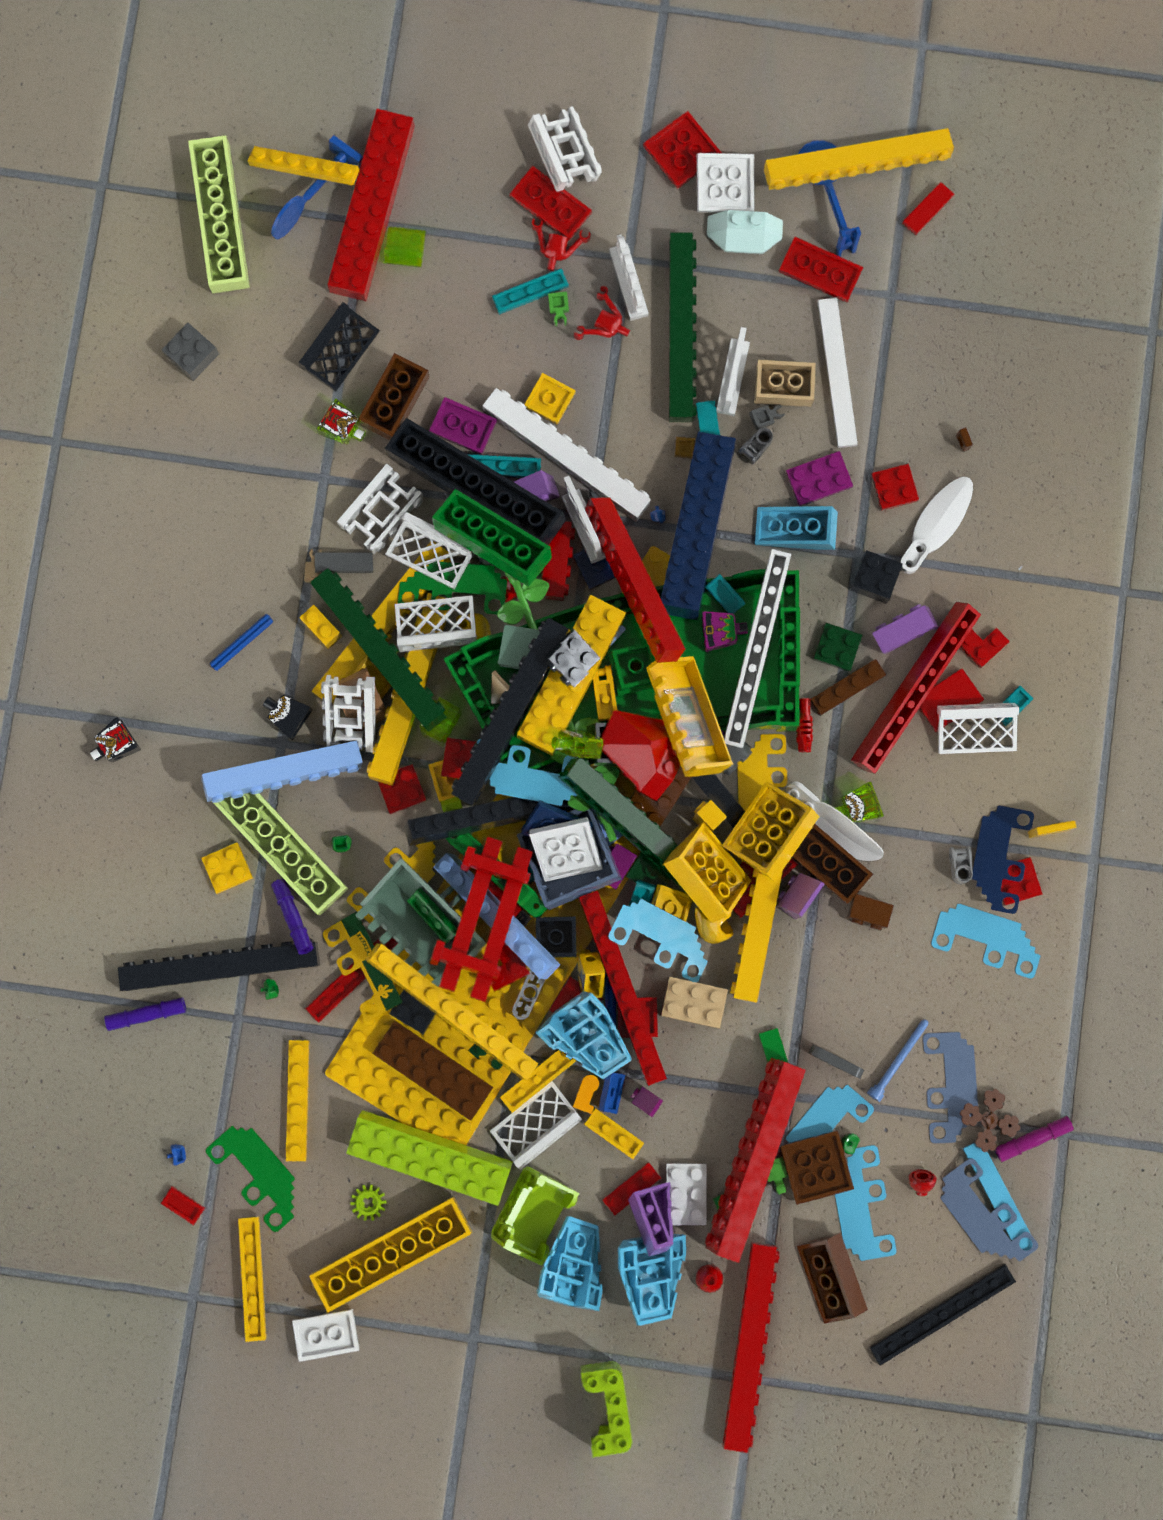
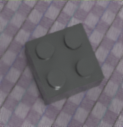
M188 322L161 349L164 355L192 381L219 355L217 348Z

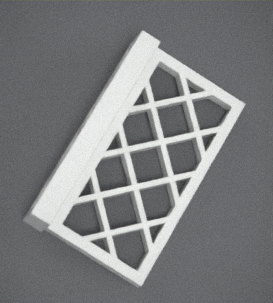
M741 327L738 339L731 338L716 408L717 413L735 416L750 342L744 341L747 328Z
M570 476L564 477L567 494L561 497L590 562L593 564L605 559L606 556L585 511L586 503L580 490L575 489Z
M406 512L403 518L404 521L385 555L455 589L469 561L475 554L435 530L434 525ZM405 528L412 530L415 537L404 540L402 534ZM425 537L430 539L432 545L421 549L418 540ZM416 541L418 550L408 553L405 544ZM403 545L406 554L397 556L392 553L395 547ZM444 546L448 549L449 554L438 557L435 548ZM433 549L436 558L425 561L422 552ZM420 553L423 562L418 564L411 563L409 556ZM461 554L466 557L462 564L455 566L452 556ZM450 557L453 566L442 570L439 561ZM437 562L440 571L431 573L427 570L426 565ZM454 570L456 577L453 582L445 580L443 573Z
M473 596L395 604L397 646L400 652L468 645L477 640ZM461 602H469V608L465 613L457 608ZM443 604L451 607L446 615L437 610ZM428 606L431 612L424 617L418 611L422 607ZM408 608L412 613L405 620L400 616V609ZM454 610L461 615L456 623L448 618ZM434 613L442 617L436 626L429 621ZM415 615L423 620L417 628L409 623ZM464 619H467L471 622V629L463 630L459 627V624ZM446 620L453 627L449 631L443 632L439 627ZM425 623L433 627L432 631L428 634L420 631ZM406 625L414 630L410 636H402L401 631Z
M1015 703L937 706V714L939 715V754L1017 751V715H1019V707ZM1005 717H1012V724L1005 729L1000 722ZM985 718H991L995 722L988 730L980 724ZM952 719L956 724L947 731L943 728V720ZM966 719H972L975 724L968 731L961 726ZM998 725L1004 732L995 739L990 732ZM977 726L985 731L978 740L970 734ZM960 727L965 734L957 741L951 734ZM1007 734L1012 738V746H1003L999 742ZM969 735L975 743L970 748H965L960 743ZM989 735L994 742L989 747H984L980 742ZM950 736L956 743L951 748L943 749V742Z
M551 1081L490 1130V1132L512 1159L516 1167L521 1170L583 1119L554 1082ZM550 1088H553L557 1093L556 1102L545 1100V1092ZM540 1102V1114L529 1113L530 1104ZM544 1103L555 1104L554 1116L543 1114ZM558 1105H566L571 1112L565 1117L557 1116ZM518 1114L526 1115L524 1127L514 1126V1117ZM529 1116L540 1117L538 1128L527 1127ZM542 1117L554 1118L553 1126L550 1129H541ZM502 1127H509V1139L500 1138L496 1132ZM513 1128L524 1129L523 1141L512 1140ZM527 1130L538 1131L537 1139L534 1142L526 1141ZM511 1142L522 1143V1150L516 1156L510 1151Z

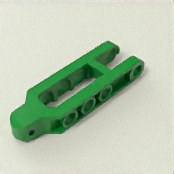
M469 833L459 835L456 839L446 838L449 844L463 856L468 846L476 848L475 854L482 855L484 846ZM492 875L491 881L504 891L507 879L495 878ZM523 884L517 904L532 917H541L547 908H545L543 901L528 885ZM535 904L539 905L538 909L534 908Z

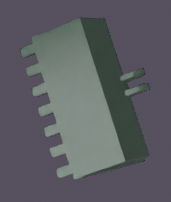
M400 858L360 903L363 908L355 916L362 920L367 914H370L374 920L367 928L374 932L381 925L386 932L379 940L386 944L393 937L398 944L391 951L399 955L405 949L410 954L405 962L410 966L417 962L422 967L418 972L424 977L429 974L434 979L432 983L439 987L446 963L439 961L438 965L430 964V960L437 940H442L407 900L421 887L458 929L461 916L453 907L462 897L458 894L448 903L444 898L454 891L452 886H449L439 895L406 861ZM475 930L467 955L475 957L487 944ZM454 938L447 945L445 944L444 947L451 949Z

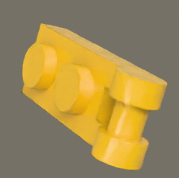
M611 665L598 669L593 678L598 722L609 720L613 710H617ZM599 676H606L607 680L599 681Z

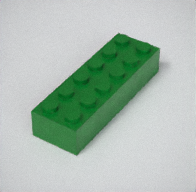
M456 489L432 516L435 530L528 587L552 559L551 547Z

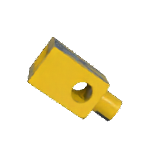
M588 949L582 950L579 955L577 969L581 993L583 991L590 992L596 998L603 997L605 970L600 955L597 952L591 953ZM589 976L593 977V981L590 982Z

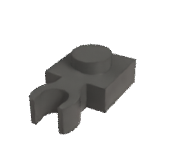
M768 405L751 410L749 414L755 429L759 430L760 428L771 426L775 423L774 419H781L785 413L778 414L776 410L780 409L782 405H777L772 410L769 409Z

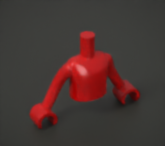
M535 218L532 219V228L537 232L540 251L546 258H549L547 270L554 271L556 261L566 260L582 243L590 241V232L588 237L584 238L582 237L581 230L579 232V239L567 251L568 238L562 235L549 234L546 245L542 232L543 220H541L540 225L536 226L534 224Z
M606 286L600 287V291L605 294L597 293L596 296L599 300L606 302L613 314L603 309L594 324V327L597 329H585L583 326H578L577 330L582 334L574 332L576 340H582L584 335H599L611 338L617 332L628 337L631 330L621 325V313L609 298Z

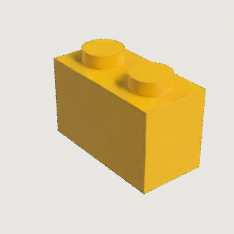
M312 605L299 617L327 649L342 637L340 632L315 605Z
M710 800L708 803L703 801L694 811L695 816L692 819L698 825L705 822L713 832L727 816Z

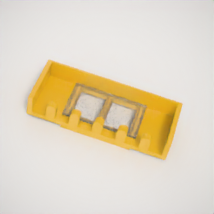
M694 656L680 657L677 662L657 663L655 660L646 667L656 694L655 699L685 777L718 774L732 766L730 754Z

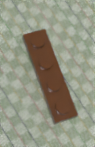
M877 659L811 698V702L821 716L886 676V673Z

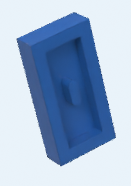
M613 1072L605 1078L598 1108L599 1111L618 1113L626 1075Z

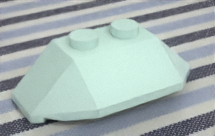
M726 210L710 215L707 218V236L725 252L764 254L782 240L783 220L767 212Z

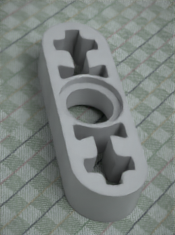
M531 969L512 1009L514 1017L520 1020L526 1019L530 1015L545 982V979L538 978L536 983L540 984L539 988L534 984L528 983L529 979L533 981L535 977ZM533 987L536 992L533 998H526L524 995L525 988ZM522 997L524 1000L532 1002L531 1006L526 1004L525 1010L527 1013L526 1015L522 1014L520 1017L516 1008L522 1006L523 1002H519Z

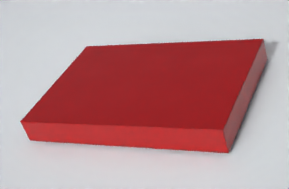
M961 668L933 687L919 709L934 731L938 732L939 715L937 714V706L979 704L984 701V698L963 668ZM943 720V728L953 722V720Z

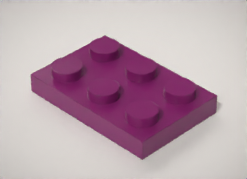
M444 397L429 431L442 439L482 455L495 428L497 419Z
M840 451L786 470V475L799 507L853 488V483Z

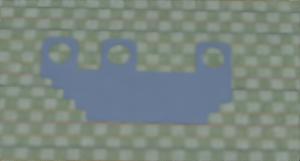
M960 1032L927 1033L923 1036L924 1052L927 1054L944 1053L946 1088L928 1089V1107L930 1109L948 1108L949 1122L930 1124V1141L932 1143L956 1142V1136L962 1134L961 1129L967 1127L961 1121L960 1111L964 1109V1105L967 1103L978 1106L974 1046L967 1045V1040L961 1039ZM931 1037L937 1038L940 1042L936 1050H931L927 1046V1041ZM934 1092H940L943 1095V1102L939 1105H935L931 1101V1095ZM938 1126L943 1127L946 1131L943 1139H937L933 1135V1130Z
M968 1159L943 1177L945 1186L942 1187V1190L945 1194L941 1196V1200L981 1253L988 1251L992 1255L996 1252L1000 1257L1007 1255L1009 1259L1016 1257L1018 1261L1023 1260L1038 1249V1243L1029 1232L1022 1233L1012 1241L1008 1238L1003 1230L1017 1220V1215L1006 1203L991 1213L987 1210L969 1186L983 1175V1170L974 1159ZM969 1164L974 1165L977 1168V1174L974 1177L966 1176L964 1173L965 1166ZM1003 1209L1008 1210L1011 1213V1219L1008 1222L1000 1221L998 1218L999 1211ZM1022 1238H1029L1032 1241V1248L1025 1251L1020 1248L1019 1242Z

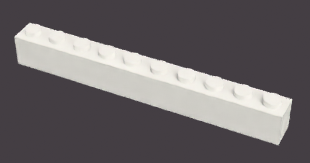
M496 388L483 404V412L496 418L497 422L602 498L610 497L617 509L635 522L638 521L651 501L649 499L650 496L645 491H638L633 487L634 484L626 478L624 480L620 478L618 472L613 468H606L598 457L588 455V451L581 445L577 447L572 443V439L569 436L559 434L556 427L541 421L542 418L537 413H530L522 402L512 400L510 398L511 395L502 389L500 391Z
M774 549L770 551L724 735L725 744L740 748L744 746L791 558L790 553Z

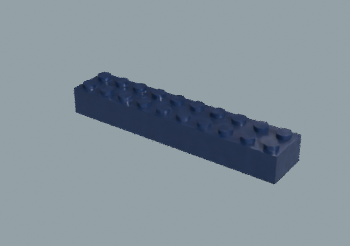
M698 432L661 595V601L668 615L698 620L735 452L736 438Z

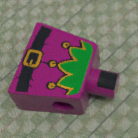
M702 612L705 652L735 645L737 643V635L748 634L747 622L736 623L735 614Z

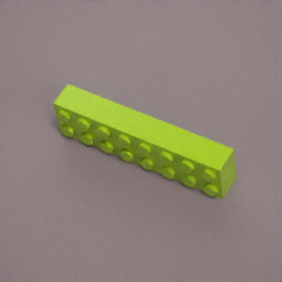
M364 1110L361 1111L357 1118L346 1154L497 1206L499 1205L513 1161Z

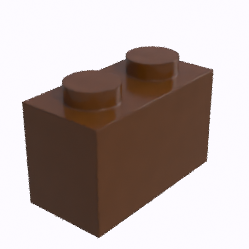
M856 894L852 898L847 918L852 919V923L863 925L864 922L870 924V928L881 931L882 928H888L894 905Z

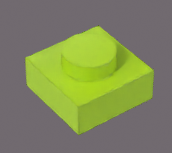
M457 797L440 801L443 812L463 808L461 800Z

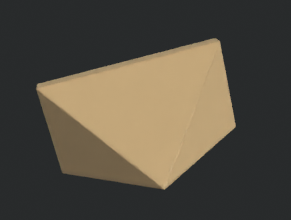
M496 671L492 673L491 704H501L499 699L502 693L508 691L510 687Z

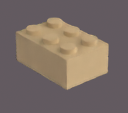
M758 360L756 365L754 404L811 407L814 401L816 363Z
M668 977L660 1016L720 1029L728 989Z

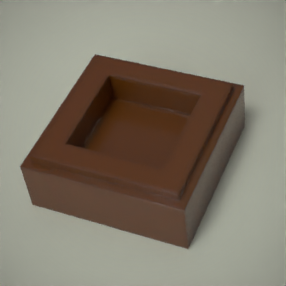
M967 428L960 429L956 437L961 450L965 452L970 450L973 443Z

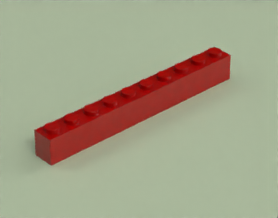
M590 498L585 511L599 539L606 560L621 587V591L624 593L657 663L677 662L685 651V647L611 498Z
M955 602L851 758V761L863 771L876 774L981 616L969 603Z
M597 890L579 897V902L646 1085L649 1086L666 1080V1074L618 944L609 939V933L612 928L599 892Z
M751 1242L722 1443L725 1450L748 1453L749 1447L752 1448L754 1436L751 1435V1428L756 1425L754 1406H758L759 1394L756 1392L757 1385L761 1386L762 1373H759L760 1365H764L765 1353L762 1350L763 1344L766 1345L768 1340V1332H765L766 1324H770L771 1312H768L769 1304L773 1303L774 1292L771 1291L772 1283L775 1284L777 1271H774V1265L778 1263L780 1254L775 1245Z

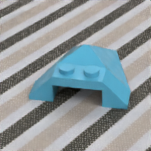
M583 991L561 1006L536 1031V1034L550 1048L554 1050L556 1048L566 1054L565 1057L570 1060L574 1058L582 1063V1067L602 1079L632 1060L605 1006L590 992Z
M566 1216L540 1273L537 1290L540 1298L571 1307L599 1311L603 1289L602 1284H599L601 1265H598L597 1252H600L599 1227L597 1225Z
M673 1234V1245L670 1249L650 1257L642 1236L623 1240L619 1245L618 1268L636 1325L641 1326L672 1318L677 1297L675 1290L677 1282L681 1280L682 1276L680 1273L681 1264L686 1258V1235Z

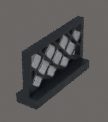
M342 302L303 355L298 366L304 371H308L336 392L380 330L350 309L349 305L345 302ZM349 314L356 318L357 326L346 327L345 320ZM361 328H369L374 333L370 338L362 339ZM358 329L360 339L349 340L347 330ZM345 331L346 341L335 342L334 335L336 332ZM360 342L361 351L351 354L350 344ZM347 344L349 354L338 356L336 345ZM334 346L335 356L324 358L323 350L325 347ZM349 357L351 365L348 368L340 369L339 359ZM336 359L338 369L327 371L325 361ZM323 361L324 371H314L311 368L314 362ZM338 372L340 380L334 385L328 380L327 374Z

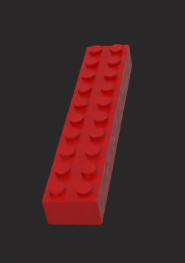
M376 109L327 285L330 293L367 301L414 132L413 117Z
M771 1058L766 1064L764 1080L759 1084V1094L752 1104L753 1111L751 1117L748 1118L745 1124L746 1131L744 1137L739 1141V1152L732 1161V1172L726 1179L725 1192L720 1196L718 1212L713 1216L711 1232L707 1234L705 1239V1248L717 1256L738 1263L740 1261L801 1086L805 1069Z

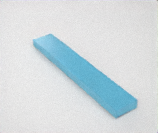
M975 1142L962 1148L966 1157L974 1159L983 1170V1175L978 1179L994 1210L1006 1203L1017 1215V1220L1005 1228L1010 1240H1014L1024 1232H1029L988 1152H983L981 1148L975 1145ZM971 1164L975 1174H977V1168ZM1003 1209L999 1211L998 1217L1000 1221L1008 1222L1011 1219V1213ZM1022 1238L1019 1246L1022 1250H1030L1032 1248V1241L1029 1238Z

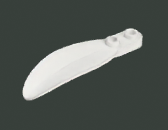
M960 477L952 481L926 506L914 528L912 544L900 560V563H903L901 570L904 573H914L926 556L941 547L958 528L972 497L973 483L970 478ZM916 548H921L922 552H918ZM906 562L911 563L912 567H907Z
M792 782L787 786L785 792L813 808L820 816L815 824L855 859L875 861L883 857L884 852L882 848L840 811L824 802H820L800 782Z

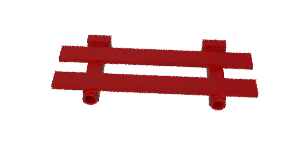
M490 837L486 839L482 855L474 853L476 848L467 847L460 869L468 872L470 867L476 869V873L452 948L448 949L444 947L445 942L437 940L430 960V964L438 965L439 961L446 963L439 988L455 992L462 969L477 973L470 998L486 1002L493 978L498 979L501 967L497 964L522 885L528 884L531 873L527 872L533 853V851L517 847L512 865L499 862L497 858L503 841ZM495 875L507 879L481 960L467 955L491 877Z

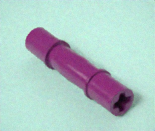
M1064 1116L1051 1123H1046L1044 1127L997 1146L995 1149L996 1155L1002 1163L1017 1155H1022V1152L1038 1147L1051 1139L1056 1140V1138L1073 1131L1074 1127L1069 1117Z

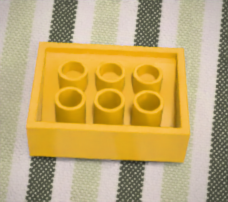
M766 781L722 844V847L766 877L776 881L820 816L810 806Z
M702 822L671 852L663 864L711 924L730 915L751 883V879L730 853L722 847V843L705 822Z

